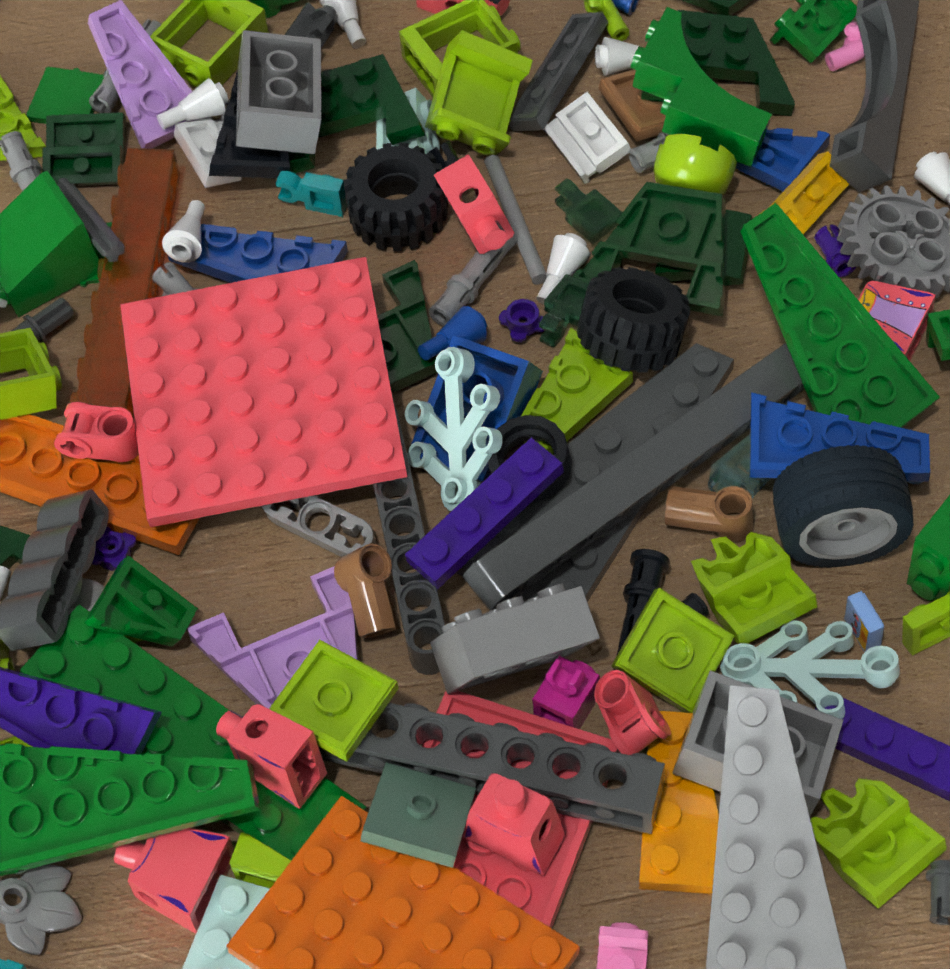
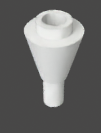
M319 0L322 7L329 5L336 10V22L345 30L353 48H360L365 45L366 39L358 24L359 17L356 0Z
M604 37L602 45H597L595 49L596 67L602 68L604 76L631 69L630 66L634 54L639 46Z
M208 78L180 101L178 106L157 115V120L164 130L183 120L190 121L223 115L226 111L225 105L229 104L227 93L219 82L214 84Z
M936 152L928 153L917 162L916 167L918 169L914 173V178L950 205L949 156L946 152L939 154Z
M191 201L186 214L162 239L163 250L170 258L176 261L192 262L201 255L200 220L205 210V205L201 201Z
M566 233L565 235H556L554 237L546 272L547 278L536 297L537 301L541 304L551 306L561 285H564L591 256L589 249L586 247L587 243L578 235Z

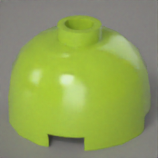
M673 134L666 136L664 144L660 143L653 172L655 181L658 184L724 195L732 180L737 161L734 155L722 145H719L717 152L709 147L700 145L702 137L688 134Z

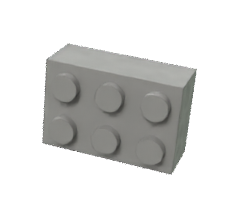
M243 30L238 62L236 146L315 154L321 124V39Z
M564 584L554 585L537 592L538 596L526 601L523 600L522 596L511 598L497 604V609L482 614L481 609H475L456 616L454 622L442 626L443 634L431 641L430 645L447 694L552 662L559 656L563 658L568 657L598 640L600 637L582 586L565 590Z
M710 670L697 699L672 773L721 792L730 685L754 686ZM780 696L810 816L820 800L843 720Z

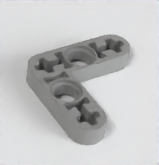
M316 496L289 500L291 506L299 510L298 517H296L293 510L282 506L277 511L274 503L262 506L268 519L274 524L340 557L367 544H376V537L370 524ZM318 512L327 513L330 516V522L325 529L315 532L307 528L308 519L313 514ZM341 526L343 532L352 537H356L359 532H362L361 535L365 542L363 545L355 543L350 548L347 539L338 533L339 527Z

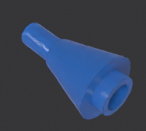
M469 306L461 307L435 337L418 346L420 357L424 360H429L449 347L453 335L479 344L483 343L487 337L485 318L480 312Z

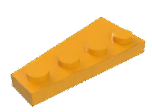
M659 711L666 720L671 735L666 739L659 737L648 745L647 755L656 759L657 762L665 763V779L652 834L642 832L639 889L712 894L719 819L714 790L672 773L693 713Z

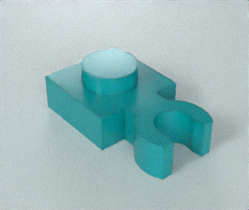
M289 171L280 172L275 183L277 187L281 188L278 195L279 200L287 203L302 201L307 210L343 217L347 208L344 180L330 175H318L308 172L305 173L304 178H300L297 174Z

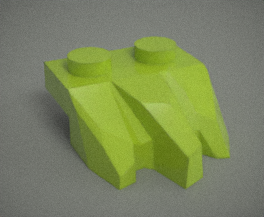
M750 532L746 535L745 545L741 547L737 546L726 536L711 539V542L717 554L716 559L708 561L704 558H699L691 561L710 609L723 628L735 636L734 640L737 644H748L817 608L816 594L792 570L790 556L772 537Z
M858 778L855 783L857 794L853 798L834 788L823 791L820 799L830 813V816L826 819L813 817L810 820L815 841L834 870L848 885L879 909L947 850L945 838L911 813L909 801L883 781Z

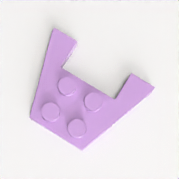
M334 567L310 576L312 586L326 613L241 648L223 612L188 627L187 630L191 641L255 704H260L269 709L319 639L358 660L355 617L349 593L342 590L337 584L334 576Z

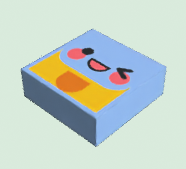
M860 591L848 596L844 619L852 626L853 634L864 652L871 647L881 646L885 625L866 594Z

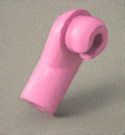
M857 21L845 26L844 32L847 37L844 39L843 47L825 54V61L830 71L834 72L864 58L862 38Z

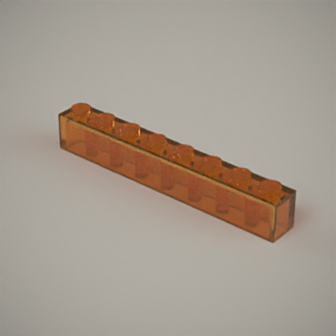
M127 148L125 163L118 166L117 181L119 192L118 195L112 196L111 215L113 221L112 226H109V228L123 243L125 252L118 256V261L109 262L106 257L99 259L98 291H93L91 296L93 318L92 323L85 326L84 344L86 352L85 357L78 360L77 378L79 386L77 392H72L70 403L82 402L96 406L122 407L131 413L134 420L120 304L156 298L158 296L159 286L152 280V276L159 267L163 269L166 253L162 247V239L171 227L180 180V171L174 149Z

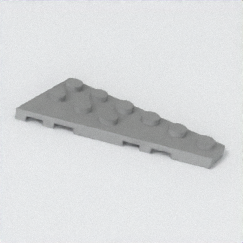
M730 685L706 969H847L779 690Z

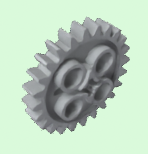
M884 185L881 193L872 187L866 196L859 193L854 202L850 201L838 225V228L841 230L837 236V240L843 242L840 253L851 255L847 263L848 267L860 266L861 271L858 275L860 279L870 276L874 281L936 294L935 298H938L943 290L950 292V219L946 217L949 208H935L936 198L934 197L926 202L921 200L919 190H916L913 196H909L904 186H900L897 194H894L888 185Z

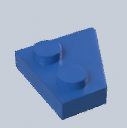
M767 129L765 139L752 166L749 167L737 162L735 169L778 190L784 191L818 154L824 152L829 145L830 134L818 131L817 138L793 136V129Z

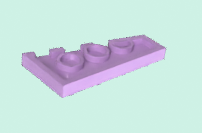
M122 0L89 14V28L143 153L174 138L175 125L163 130L157 120V115L178 106V103L192 92L190 87Z

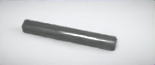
M60 178L57 185L83 221L92 244L109 262L118 261V256L125 252L123 243L77 187L71 184L67 178Z

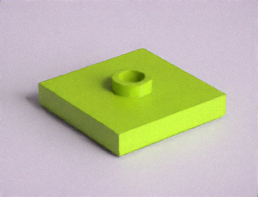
M657 588L652 593L611 667L626 673L644 688L682 712L692 713L709 671H716L735 636L661 588Z
M319 639L269 709L312 730L319 747L348 762L399 687L396 680Z

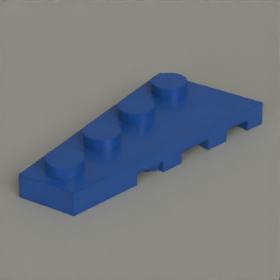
M201 224L202 251L199 258L187 263L176 261L169 256L168 259L170 262L233 283L341 262L347 254L348 248L347 242L332 240L331 244L316 243L313 241V237L296 235L295 240L275 238L273 232L257 231L256 234L250 235L237 233L236 228Z

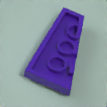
M0 667V728L32 747L51 748L53 746L109 750L141 755L162 713L161 711Z

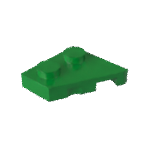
M128 555L118 564L84 623L92 628L172 647L182 639L198 608Z

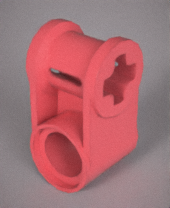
M72 402L66 406L64 411L66 421L62 433H59L54 440V446L59 452L77 459L93 458L116 462H127L139 455L136 425L131 413L127 409L89 405L82 402Z
M620 670L609 671L598 680L594 691L595 701L609 728L610 738L621 754L631 755L640 753V751L659 737L666 739L671 735L666 720L659 712L652 694L646 688Z

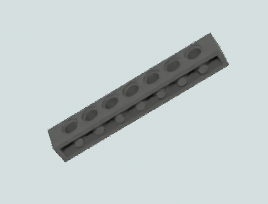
M388 703L348 762L319 747L322 759L325 761L382 773L385 762L474 787L476 788V795H479L492 773H497L508 779L516 780L521 785L548 797L553 801L557 813L652 834L665 779V763L657 762L656 759L646 754L634 753L625 755L612 752L607 747L597 743L580 745L566 742L560 736L551 733L534 735L521 732L516 727L505 723L484 724L475 722L469 716L460 713H452L449 716L430 712L424 706L414 703H408L404 706ZM383 730L396 731L395 734L388 738L376 736ZM430 739L441 742L433 748L420 746L423 742ZM474 749H480L486 752L483 756L479 758H469L465 756L469 751ZM519 759L531 762L526 768L520 769L511 766L514 761ZM565 769L578 773L569 779H563L556 775L559 771ZM615 779L621 781L624 785L617 789H608L602 784L607 780Z

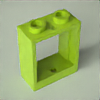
M184 0L150 37L179 75L191 85L198 87L208 78L214 84L219 82L223 85L238 69L243 30L269 32L264 8L247 0ZM207 20H210L235 33L207 62L181 49V47Z
M465 0L399 31L402 58L432 97L442 67L441 61L433 51L449 44L461 30L468 33L478 30L483 38L489 42L516 53L521 50L517 34L512 29L508 30L504 26L497 9L493 5L488 6L484 0Z
M31 328L0 333V373L26 369L29 375L28 377L0 382V420L57 408L56 391L62 389L61 376L57 366H51L49 363V355L45 343L38 342Z

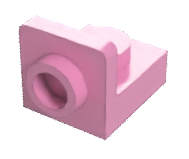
M625 922L613 923L610 927L600 926L597 969H646L648 931L640 930L638 926Z

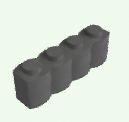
M92 489L51 498L42 505L37 518V530L29 536L23 550V563L14 570L9 582L8 597L0 603V638L11 651L54 643L63 635L68 622L69 607L76 602L81 591L82 574L90 568L95 556L96 541L102 537L108 524L109 509Z

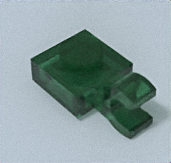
M568 178L555 187V190L560 194L555 199V203L561 210L566 212L565 221L592 244L618 226L615 221L623 212L596 189L585 195Z
M568 274L561 279L544 300V311L547 314L539 323V328L545 330L540 337V342L554 348L561 341L568 323L578 327L589 284Z

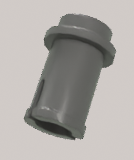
M937 860L931 863V869L926 872V879L931 882V914L929 915V920L938 925H950V860Z

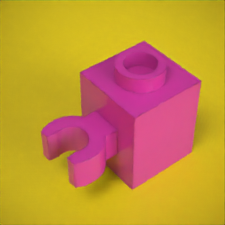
M559 656L554 660L545 675L546 678L532 699L533 714L580 729L596 704L594 691L600 676L593 668L582 661L574 660L571 662Z

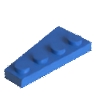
M751 392L750 478H778L777 476L794 461L822 449L846 445H864L880 448L895 456L901 464L907 481L929 482V434L872 421L870 425L849 420V415L833 411L831 415L805 410L806 405L788 401L787 405L767 401V396Z

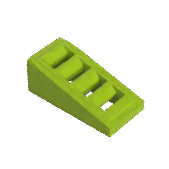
M241 832L229 864L235 879L270 889L291 860L249 834Z

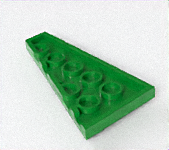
M774 203L744 224L740 231L814 412L831 415L833 411L849 415V420L870 425L872 421L903 428L937 402L940 396L777 203Z
M10 743L0 745V877L260 810L253 766L249 761L196 756L182 758L153 753L139 755L125 754L121 751L53 746L51 748L25 747L22 744Z

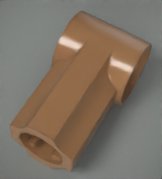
M672 486L668 491L666 500L665 525L716 532L719 537L726 536L732 542H740L745 540L746 535L754 529L752 497L748 491L738 486H728L718 492ZM729 513H739V515H736V516H729V515H727V514H729Z
M373 543L367 544L339 558L334 567V576L337 584L342 590L349 593L358 634L362 639L390 633L398 629L386 582L392 570L391 559L383 547Z

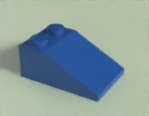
M453 335L449 347L468 350L473 355L475 362L472 376L462 383L464 420L473 407L470 402V395L473 388L478 384L494 386L500 393V402L497 408L488 414L481 427L497 429L510 419L520 417L538 386L543 370L530 361ZM438 373L428 402L433 406L434 413L447 425L445 380ZM485 393L483 398L484 403L487 399V393ZM418 426L411 444L423 442L433 445L436 450V457L449 468L448 452L423 427ZM489 435L486 438V446L489 442ZM473 442L470 443L466 450V463L475 451ZM423 450L420 454V459L423 457ZM488 462L477 478L479 481H485L491 474Z

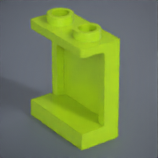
M461 30L447 46L425 127L436 131V134L445 140H458L468 144L477 153L483 155L499 154L510 143L511 136L506 134L518 88L520 82L529 74L533 60Z

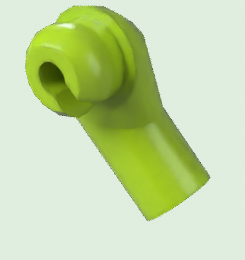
M584 0V6L588 13L603 12L608 21L605 28L612 39L624 41L628 38L630 31L612 0Z

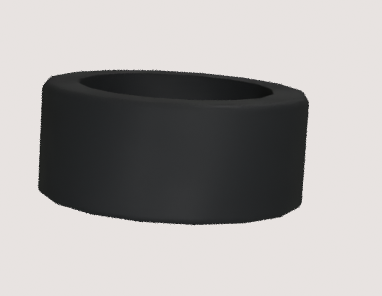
M524 415L510 419L497 428L502 435L503 441L500 450L492 454L488 461L491 474L504 463V458L513 447L528 441L532 437L534 440L550 444L554 451V457L563 463L564 472L531 503L548 499L562 489L570 477L572 459L565 435L554 422L542 416Z

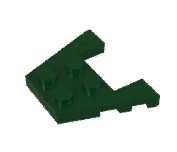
M678 10L681 12V25L686 45L699 67L708 77L755 83L757 108L772 114L792 115L795 101L753 18ZM645 91L641 92V100L664 102V99Z
M383 54L321 72V124L318 138L386 118V136L391 145L425 136L424 128ZM288 151L289 172L296 174L315 168V154Z
M646 182L615 221L618 225L605 242L600 241L591 252L593 258L583 270L578 269L571 279L575 289L586 291L593 277H597L598 273L604 270L611 272L612 268L620 267L623 258L693 270L695 273L686 294L689 300L688 306L690 311L723 316L725 301L726 202L723 195Z
M415 260L382 274L383 284L397 304V307L378 315L392 393L437 373L435 368L436 356L429 360H424L418 353V346L432 339L418 264Z

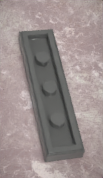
M603 12L571 15L514 107L509 121V127L512 131L544 129L608 24Z

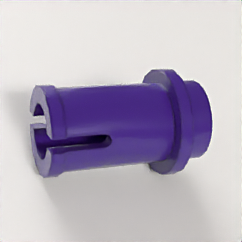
M831 224L829 227L833 234L831 236L827 226H823L816 232L814 238L823 252L827 264L838 277L851 274L856 267H848L847 265L851 255L840 253L843 242L837 240L840 229L836 225Z

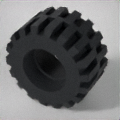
M391 143L382 144L383 148L378 150L373 147L367 150V156L359 155L354 160L355 166L348 168L346 172L347 179L344 180L348 214L353 231L357 236L362 235V240L366 244L376 243V248L384 251L387 247H393L394 252L402 251V247L407 246L410 249L418 248V243L421 241L428 243L433 239V232L439 233L442 230L443 221H446L448 216L447 198L434 177L435 173L443 169L441 164L437 163L436 157L432 153L424 154V148L417 145L414 148H409L408 143H399V146H391ZM397 194L408 195L401 199H384Z
M628 267V269L612 268L611 272L604 270L598 273L597 277H593L589 282V286H587L577 328V336L581 339L580 344L584 349L590 350L589 354L592 357L604 361L603 364L610 367L615 366L628 372L636 370L638 373H645L648 369L653 371L661 370L663 365L669 366L679 353L690 315L687 296L681 294L682 290L677 285L671 284L670 280L664 276L655 275V272L642 271L632 267Z

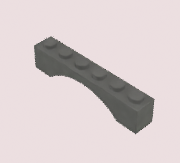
M858 0L855 17L865 54V93L855 120L844 131L836 134L834 137L830 167L859 193L892 179L919 0Z

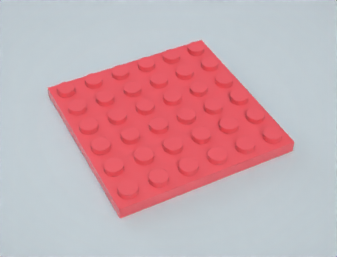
M366 257L120 304L146 517L150 527L408 477Z

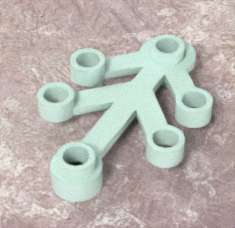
M448 347L441 351L435 360L436 371L445 380L447 425L434 413L433 406L429 402L412 400L405 409L406 421L410 425L423 427L449 454L448 468L436 457V450L431 444L414 442L410 445L407 452L408 461L412 467L425 469L441 485V499L449 511L458 506L480 485L477 478L492 454L500 450L503 441L499 430L481 427L488 414L495 410L500 402V393L496 387L478 384L473 388L470 395V402L473 407L464 420L462 383L472 376L475 362L473 355L468 350L456 347ZM485 393H487V399L484 403L483 398ZM421 409V415L418 418V412ZM489 435V443L486 446V438ZM473 442L475 451L466 463V450L470 443ZM423 450V457L420 460V454Z
M797 620L784 624L778 633L757 647L747 643L733 645L726 651L720 665L721 673L724 676L757 688L779 690L781 697L798 703L794 693L786 690L782 691L769 678L785 677L816 705L818 711L839 719H843L845 716L843 697L837 692H830L816 678H861L876 688H887L893 685L899 677L900 666L897 653L887 646L869 648L862 655L861 660L819 659L831 650L835 652L849 650L854 644L852 626L844 621L833 622L827 626L823 634L809 642L806 625ZM793 634H799L797 637H789ZM837 635H845L842 638H834ZM784 649L796 651L787 658H773ZM830 705L837 706L834 709H824L825 707Z

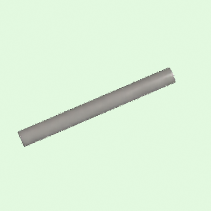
M490 155L485 159L484 163L506 218L517 237V245L532 283L536 285L542 284L547 277L540 256L498 155Z

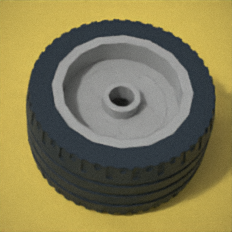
M846 445L813 452L794 461L790 466L788 465L777 476L778 478L773 485V506L781 542L791 558L805 565L831 568L863 564L864 562L887 555V553L898 548L899 545H902L908 539L913 530V506L901 464L895 456L880 448L864 445Z

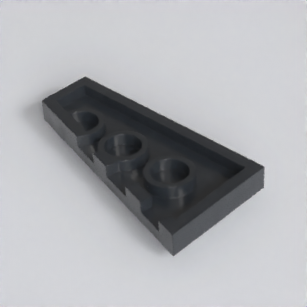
M237 69L229 104L224 114L223 125L211 159L209 176L278 178L281 171H289L290 169L288 151L236 146Z

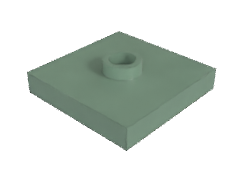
M385 762L360 841L453 868L476 788Z

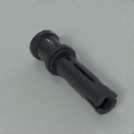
M638 549L631 554L630 563L633 569L630 583L626 584L623 590L627 608L617 655L655 589L661 587L663 573L669 569V558L659 551Z

